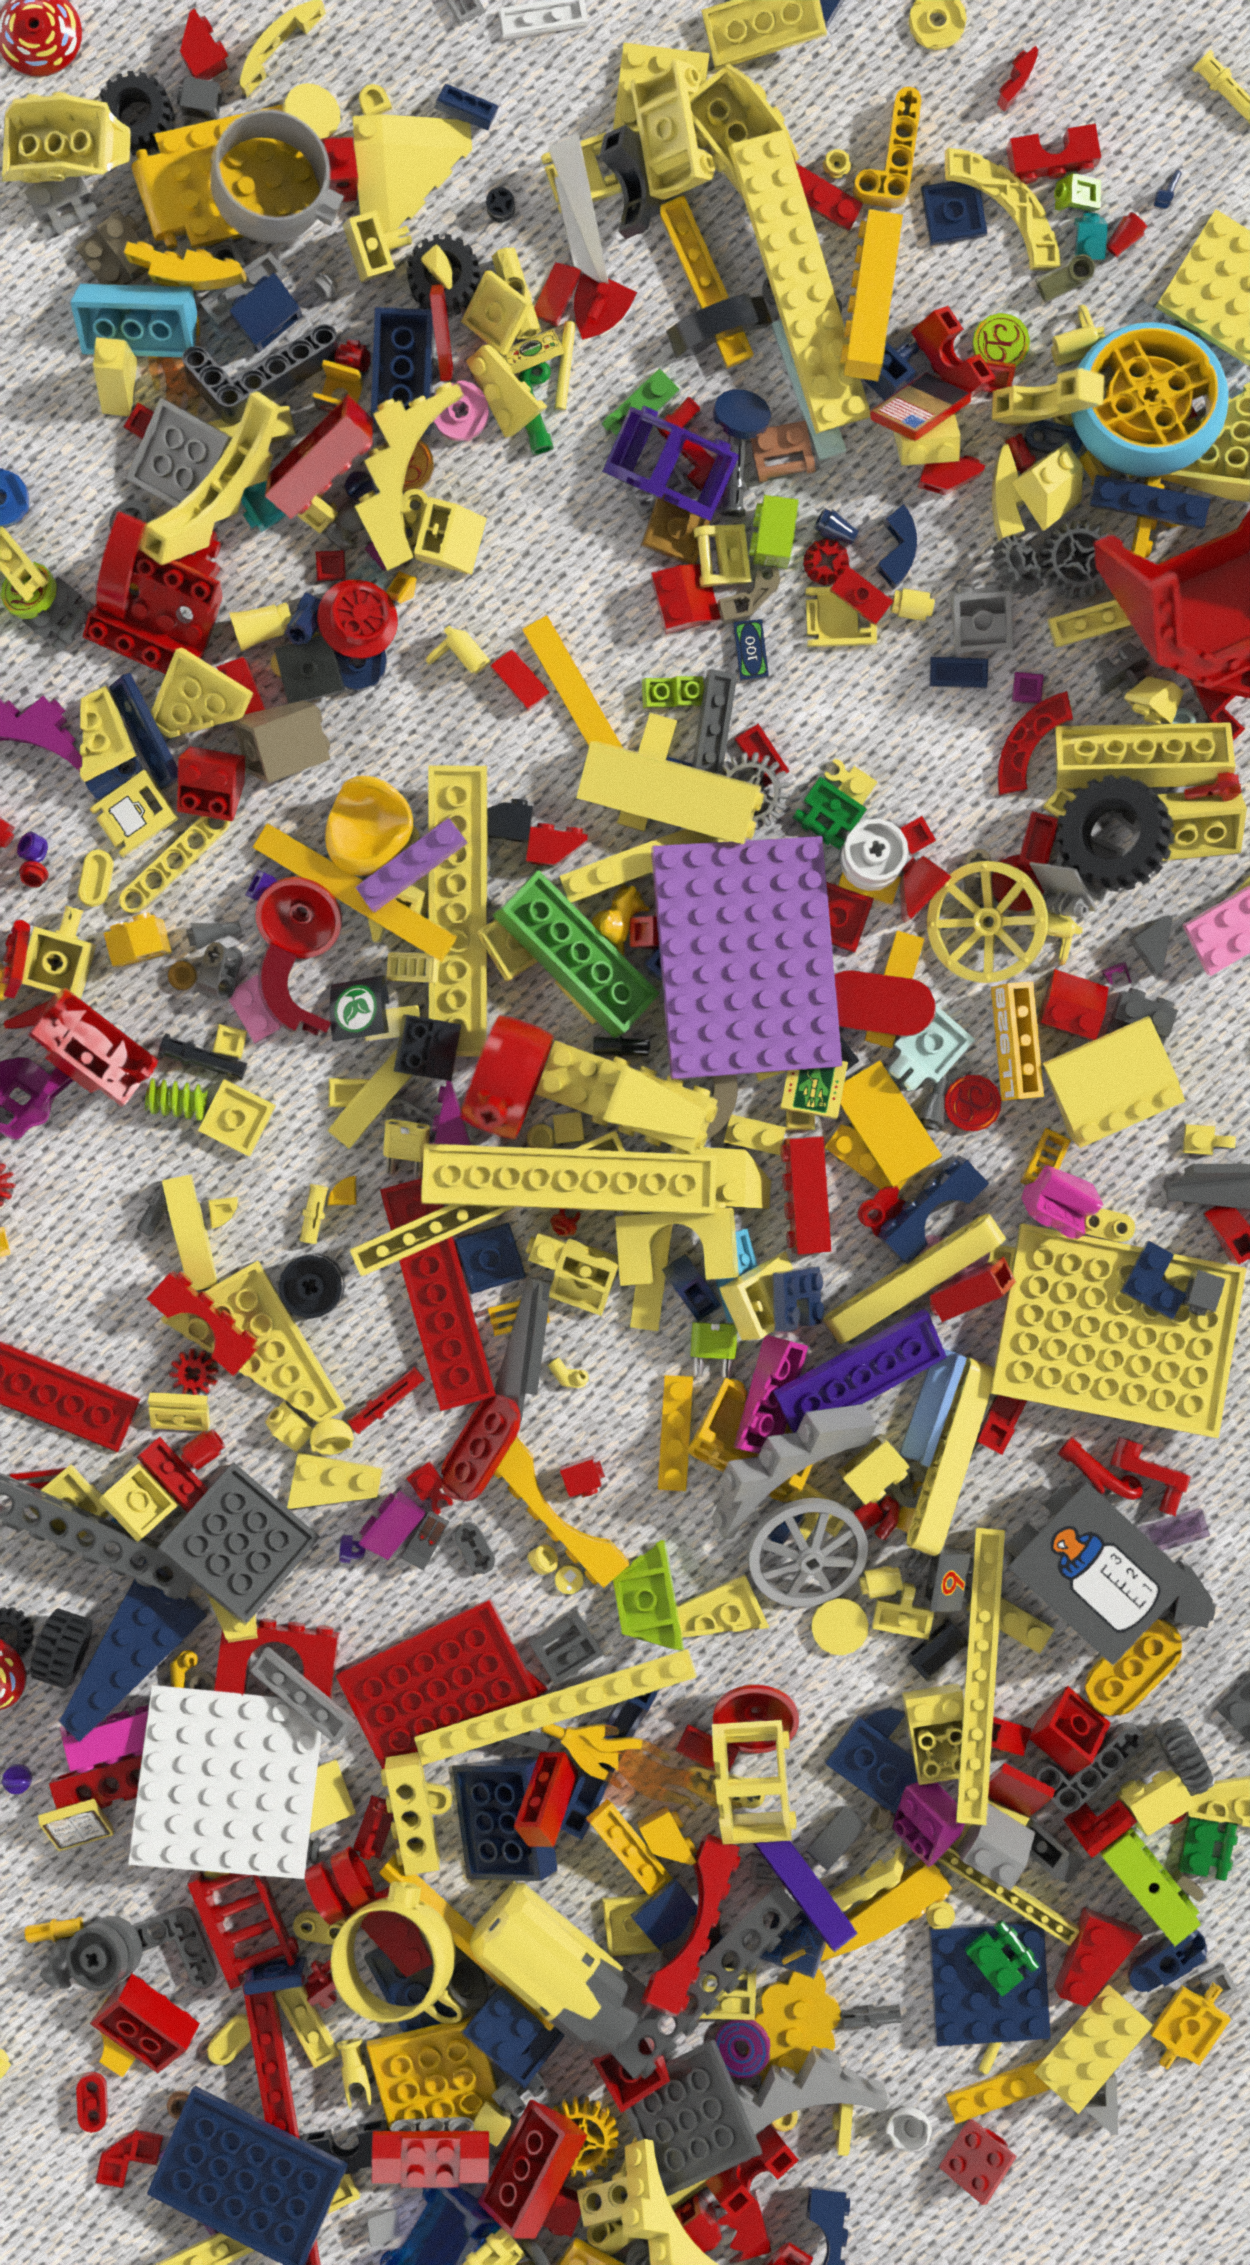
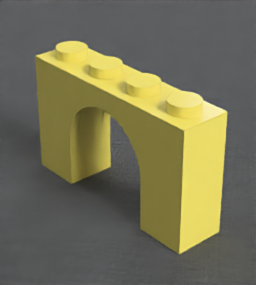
M725 1202L715 1203L714 1215L659 1212L640 1214V1212L623 1211V1216H615L620 1286L654 1283L652 1245L657 1234L671 1224L685 1225L695 1231L701 1239L704 1250L706 1280L739 1277L734 1207L726 1208Z

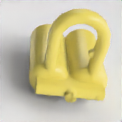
M1084 304L1078 305L1077 310L1082 328L1053 336L1051 354L1056 367L1083 359L1092 346L1105 337L1104 327L1095 328L1088 308Z
M450 625L444 629L448 637L426 657V662L429 665L451 649L471 674L479 673L491 662L466 631L453 629Z
M1031 909L1029 916H1035L1034 909ZM1047 912V935L1062 938L1058 965H1065L1073 934L1080 935L1083 932V927H1079L1070 916ZM1028 925L1027 928L1030 929V932L1035 933L1036 925Z

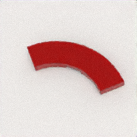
M1068 691L1053 695L1036 704L1011 730L999 759V795L1028 789L1027 768L1035 747L1052 729L1073 720Z

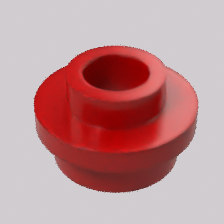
M36 861L24 862L19 869L20 880L26 886L32 888L42 886L49 876L48 870Z

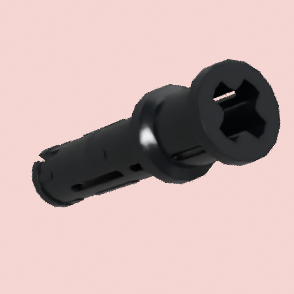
M165 1033L158 1051V1058L162 1059L165 1056L180 1061L183 1066L197 1065L241 1081L248 1065L246 1062L237 1061L196 1047L193 1041L184 1042L171 1038L168 1033Z

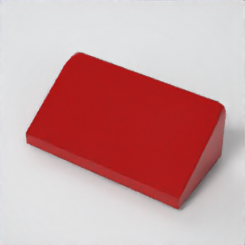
M555 262L534 307L538 319L558 327L580 280V269Z
M513 649L490 665L494 673L528 712L550 693Z

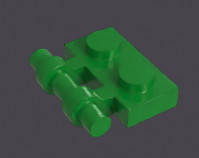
M819 777L803 801L812 807L811 811L807 815L800 809H797L792 818L801 824L800 827L805 831L809 829L816 835L822 836L824 844L827 846L831 844L840 850L845 840L837 835L838 831L842 828L850 833L858 824L867 808L822 777ZM819 813L834 822L830 829L815 820Z
M1188 1816L1178 1870L1184 1873L1208 1877L1209 1868L1213 1866L1217 1867L1215 1878L1227 1881L1228 1871H1231L1233 1861L1231 1860L1233 1846H1236L1238 1841V1835H1236L1238 1824L1226 1822L1225 1831L1223 1832L1217 1830L1219 1823L1217 1821ZM1215 1841L1222 1842L1219 1857L1212 1856Z
M1001 1919L994 1925V1928L999 1933L997 1937L992 1939L985 1931L964 1950L1003 1997L1024 1979L1017 1970L1020 1966L1025 1965L1030 1972H1033L1039 1967V1964L1033 1958L1034 1953L1029 1947H1025L1017 1938L1018 1933L1012 1926L1008 1927L1004 1920ZM1005 1945H1009L1015 1952V1955L1010 1960L1001 1950Z

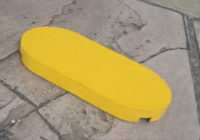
M1158 1618L1114 1666L1102 1657L1090 1669L1085 1682L1086 1696L1093 1708L1101 1714L1108 1716H1120L1131 1712L1180 1661L1182 1640L1178 1630L1168 1621Z

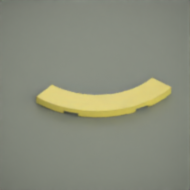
M947 148L944 152L945 180L960 182L981 190L996 200L1008 212L1024 239L1030 270L1052 271L1060 267L1059 249L1055 233L1051 230L1045 217L1046 212L1027 185L1021 182L1018 177H1014V174L1004 166L996 165L984 159L980 154L962 149Z

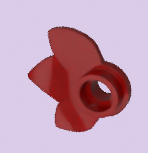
M887 1186L880 1189L873 1199L866 1200L858 1208V1220L864 1226L870 1227L876 1237L881 1232L883 1224L887 1220L895 1218L902 1211L901 1208L906 1202L901 1198H897L899 1194L897 1186ZM874 1209V1212L871 1215H867L871 1210Z

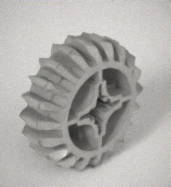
M745 752L741 755L742 763H739L737 757L733 756L731 757V762L734 767L731 768L728 764L724 763L722 768L727 774H716L733 778V775L740 769L754 767L757 770L748 783H755V785L761 786L764 773L770 777L774 786V797L763 791L762 787L760 793L764 794L763 803L770 805V807L762 814L754 815L752 820L756 822L755 830H760V820H763L764 824L768 827L771 825L769 815L776 820L781 817L775 810L776 808L786 810L787 806L781 803L780 799H789L790 794L781 793V788L789 787L790 783H780L779 779L786 776V772L782 771L778 774L774 772L780 765L778 762L773 763L771 767L767 766L770 756L766 755L762 762H758L759 753L754 752L752 761H749L748 754Z

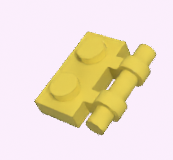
M500 2228L495 2234L491 2233L486 2238L487 2242L475 2253L472 2251L466 2256L467 2260L462 2265H516L526 2254L503 2228Z

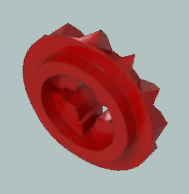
M825 538L814 541L809 546L804 555L803 566L807 576L813 582L820 585H832L846 567L849 566L850 560L846 548L838 541ZM820 551L826 557L837 555L831 563L832 570L826 565L816 568L822 560Z

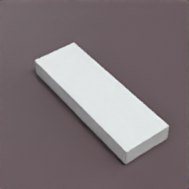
M546 0L498 8L503 40L588 26L584 0Z

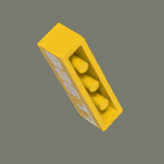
M1033 982L1007 983L991 987L1001 1101L1044 1097Z

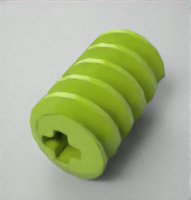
M151 1078L146 1090L145 1110L147 1111L149 1107L151 1114H157L161 1108L163 1116H168L172 1110L174 1117L177 1118L184 1111L186 1119H191L195 1113L196 1119L202 1121L206 1113L208 1090L202 1093L201 1085L197 1084L194 1091H190V1085L187 1082L183 1089L179 1090L178 1081H174L171 1088H168L166 1079H163L160 1086L157 1087L155 1078Z

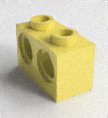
M627 2172L612 2175V2181L603 2183V2179L586 2182L587 2188L577 2190L584 2227H597L622 2220L621 2205L629 2203L628 2196L625 2202L621 2199V2191L624 2187L628 2194ZM598 2195L602 2200L599 2210L595 2205V2199Z

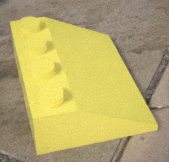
M1149 1016L1043 1063L1066 1130L1079 1148L1185 1102L1176 1073Z

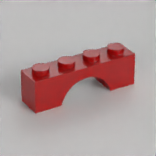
M170 1272L147 1297V1300L167 1318L180 1313H191L203 1318L212 1328L215 1337L212 1358L232 1376L236 1375L259 1350L260 1347L256 1344L258 1339L245 1329L242 1332L235 1326L236 1320L225 1310L222 1312L218 1311L213 1306L214 1300L204 1291L198 1293L191 1287L193 1282L184 1273Z

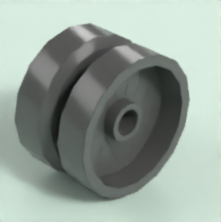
M108 1915L77 1931L69 1940L66 1949V1962L72 1977L79 1985L93 1991L107 1989L118 1983L119 1980L129 1976L139 1966L142 1957V1942L137 1930L129 1921L119 1916Z

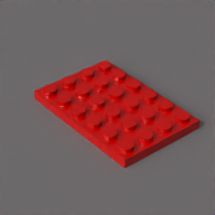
M491 1598L370 1656L335 1675L382 1769H385L386 1757L418 1752L414 1739L416 1736L540 1697Z

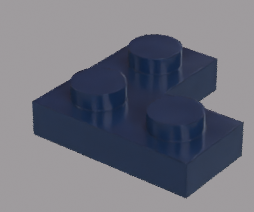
M1146 1241L1120 1292L1170 1320L1174 1319L1186 1296V1293L1161 1280L1174 1254L1151 1241Z

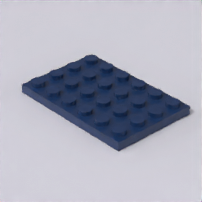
M194 2086L190 2091L147 2195L282 2265H305L348 2167V2163Z

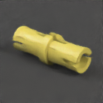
M310 1184L306 1209L302 1211L304 1220L299 1237L301 1242L317 1244L321 1219L325 1218L323 1209L328 1191L326 1186Z

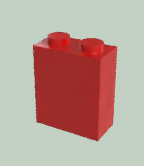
M1004 1256L942 1283L929 1296L931 1299L930 1307L933 1313L940 1317L941 1322H945L1003 1297L1016 1283V1280Z

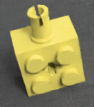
M65 905L59 931L52 932L34 926L27 949L22 984L52 993H57L66 988L81 999L97 946L79 940L78 936H76L81 915L83 914L82 910ZM60 959L63 965L57 968L53 965V961Z

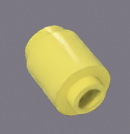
M902 588V591L895 590L891 613L897 614V617L925 621L926 616H932L935 599L930 598V592Z
M891 1566L865 1570L863 1571L864 1577H859L862 1595L867 1594L869 1599L894 1595L896 1591L903 1590L898 1567L891 1568Z

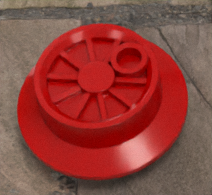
M350 579L335 584L324 594L318 607L317 622L323 639L332 649L346 657L365 659L380 654L391 644L396 635L398 616L393 601L383 589L365 580Z

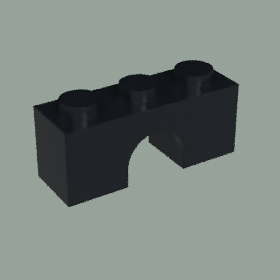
M386 2119L359 2124L357 2133L359 2143L351 2149H343L337 2146L333 2140L331 2129L303 2134L302 2140L348 2163L345 2174H352L361 2168H372L373 2131H389Z

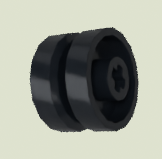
M312 1253L302 1255L290 1262L281 1273L278 1286L280 1298L285 1307L296 1316L311 1319L322 1317L336 1308L343 1299L346 1283L344 1273L337 1262L329 1256ZM313 1279L316 1281L315 1286L318 1288L317 1290H311L308 1286V1283Z

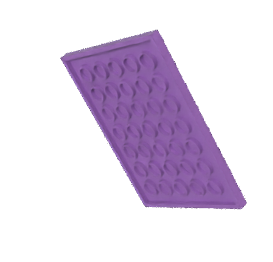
M822 836L748 840L744 844L731 841L652 846L651 855L671 1079L841 1067L842 1055Z

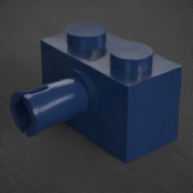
M911 337L905 338L896 348H892L885 341L883 363L878 381L863 379L884 401L913 381L916 370L907 360L919 352V347L916 341L909 346V343L913 341Z

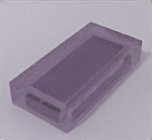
M1196 1508L1176 1516L1146 1524L1150 1540L1161 1551L1210 1536L1202 1508Z

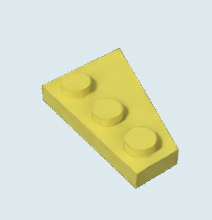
M902 1845L894 1850L895 1855L892 1859L885 1863L879 1859L872 1864L863 1877L860 1874H856L828 1892L842 1912L849 1909L852 1903L860 1899L866 1901L873 1897L876 1891L884 1887L891 1889L900 1882L908 1856Z

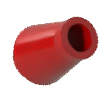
M1133 212L1123 216L1109 242L1106 244V249L1118 258L1123 251L1145 235L1146 223Z

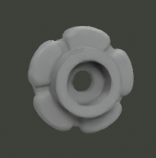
M317 272L316 278L311 281L315 293L325 301L331 296H336L338 284L334 277L329 273L322 274Z

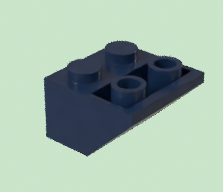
M274 272L269 277L267 275L261 277L255 283L254 289L247 295L242 294L232 303V308L229 310L236 326L259 353L303 316L300 307Z

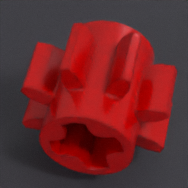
M347 339L346 345L341 344L337 348L335 363L365 372L370 366L371 354L366 349V345L360 344V340Z

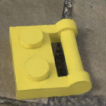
M745 524L710 525L693 528L694 538L698 540L702 573V577H699L700 587L740 585L751 582ZM714 536L719 575H713L709 537Z
M725 1968V1969H726L727 1971H732V1970H734L735 1968ZM756 1968L750 1974L745 1971L738 1978V1980H747V1988L737 1987L729 1995L724 1992L717 1999L720 2003L718 2007L708 2016L703 2013L698 2019L755 2020ZM708 1975L703 1980V1988L706 1992H712L716 1987L707 1986V1979L716 1978L714 1975Z

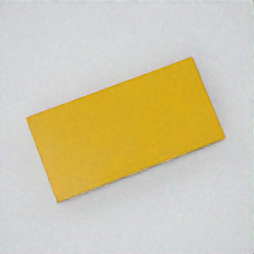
M880 1060L844 1082L840 1106L892 1187L897 1186L942 1158L936 1145Z

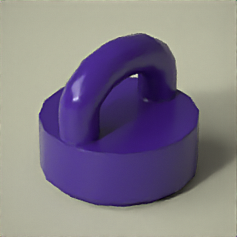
M32 831L24 834L17 846L18 856L26 861L40 863L44 860L48 851L46 839Z
M353 1535L341 1536L340 1563L350 1564L351 1559H360L365 1555L366 1548L362 1547L359 1541L353 1540ZM352 1547H353V1548H358L359 1551H358V1552H352Z
M14 1764L4 1772L1 1784L11 1794H22L32 1783V1773L25 1765Z

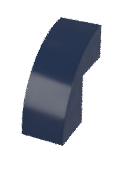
M904 504L887 517L883 524L900 545L882 559L875 568L893 591L901 584L909 572L917 550L915 523Z

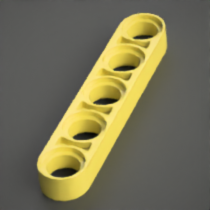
M201 816L122 891L119 897L122 909L132 914L143 911L228 830L230 821L225 820L223 827L215 830L209 825L210 817ZM198 833L202 835L204 843L201 848L191 849L189 847L188 839L192 834ZM172 853H179L182 856L183 863L178 869H171L167 864V859ZM151 873H158L162 878V883L157 889H150L147 886L146 880ZM135 892L141 897V903L139 907L130 909L127 907L125 900L128 894Z

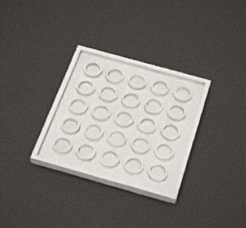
M151 1685L128 1865L304 1879L322 1733L280 1697L243 1694L242 1696L238 1693Z

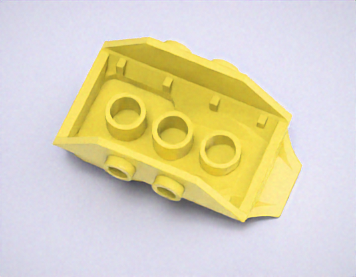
M727 64L699 86L696 93L689 95L697 145L701 149L705 147L715 161V169L719 173L724 172L744 199L728 149L731 144L785 130L794 161L797 162L800 157L784 124L785 119L782 113L776 107L772 108L766 100L767 95L764 89L758 83L754 84L741 71Z
M53 92L51 96L28 94L26 98L14 99L5 111L2 182L21 181L25 183L65 181L66 177L102 175L108 170L129 161L130 128L116 119L110 112L107 103L70 96L63 92Z

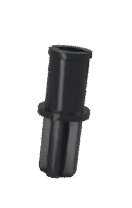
M620 1035L619 1038L594 1036L593 1039L594 1055H619V1058H622L623 1055L649 1056L651 1051V1043L648 1039L623 1038V1035Z

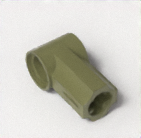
M1081 254L1074 257L1070 262L1036 278L1037 289L1044 302L1047 303L1077 287L1080 288L1087 285L1094 274L1095 264L1091 257ZM1075 266L1084 267L1087 271V276L1078 277L1075 275L1073 268Z

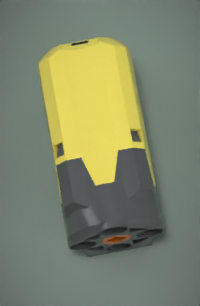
M512 1880L476 1923V1928L470 1939V1947L477 1961L576 2045L584 2046L600 2058L611 2053L630 2036L647 2007L640 2003L646 1986L524 1882L518 1883Z

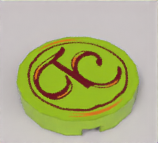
M997 313L986 317L979 323L972 339L974 356L981 354L985 362L992 360L1012 363L1016 367L1023 362L1030 346V337L1026 326L1020 319L1005 313Z
M37 562L33 563L47 578L49 583L43 588L40 586L33 592L34 596L28 602L17 592L7 578H5L2 584L1 599L3 605L11 614L21 619H32L39 616L37 613L42 610L46 611L56 597V580L49 569ZM29 574L22 582L25 584L32 578Z

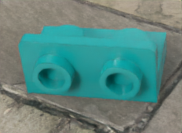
M267 480L244 488L241 503L246 509V512L242 515L251 528L257 526L261 533L287 516L265 496Z

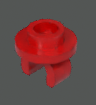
M560 1209L558 1214L552 1215L550 1224L553 1226L554 1232L561 1236L574 1235L576 1233V1224L581 1216L580 1212H577L574 1218L566 1217V1209Z

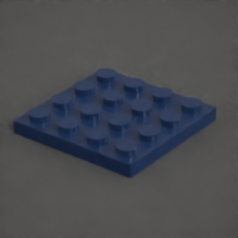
M1032 1921L1005 1922L1008 1927L1012 1926L1018 1933L1017 1938L1021 1943L1032 1950L1034 1953L1033 1958L1038 1962L1039 1967L1035 1971L1030 1972L1025 1965L1020 1966L1017 1970L1024 1979L1002 1997L964 1950L985 1931L992 1939L997 1937L999 1933L994 1928L996 1923L955 1925L939 1929L929 1927L934 2030L937 2047L1051 2039L1045 1932L1043 1928ZM1009 1945L1001 1948L1009 1960L1015 1955V1952Z

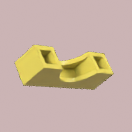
M1079 368L1057 374V383L1039 387L1011 386L993 391L992 420L1012 426H1020L1103 405L1104 375Z

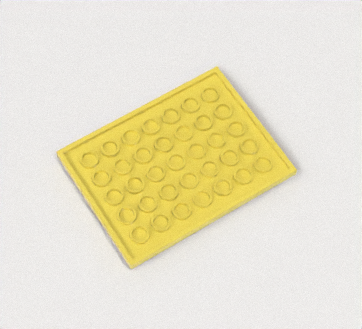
M1021 1223L1019 1225L1011 1271L1016 1283L1007 1293L990 1394L1211 1438H1219L1247 1268L1174 1254L1161 1280L1184 1293L1190 1274L1195 1270H1201L1226 1280L1216 1312L1199 1316L1188 1312L1189 1307L1180 1305L1174 1319L1170 1320L1120 1292L1143 1247L1088 1236H1082L1078 1240L1075 1238L1071 1239L1061 1234L1058 1230Z

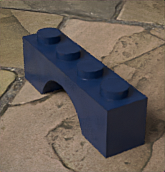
M959 1155L956 1158L949 1159L943 1165V1171L937 1177H933L925 1182L922 1186V1191L915 1198L906 1201L901 1208L902 1211L895 1218L887 1220L881 1227V1232L877 1236L907 1265L928 1245L925 1236V1223L928 1215L937 1205L948 1200H960L970 1204L989 1185L987 1180L967 1159Z
M809 2186L806 2217L819 2225L826 2239V2254L821 2265H845V2259H841L842 2247L847 2246L848 2230L843 2227L844 2216H849L850 2198H846L844 2190Z

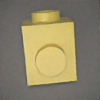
M282 1402L279 1407L274 1408L265 1421L272 1435L295 1452L306 1443L313 1430V1427L294 1413L286 1402Z

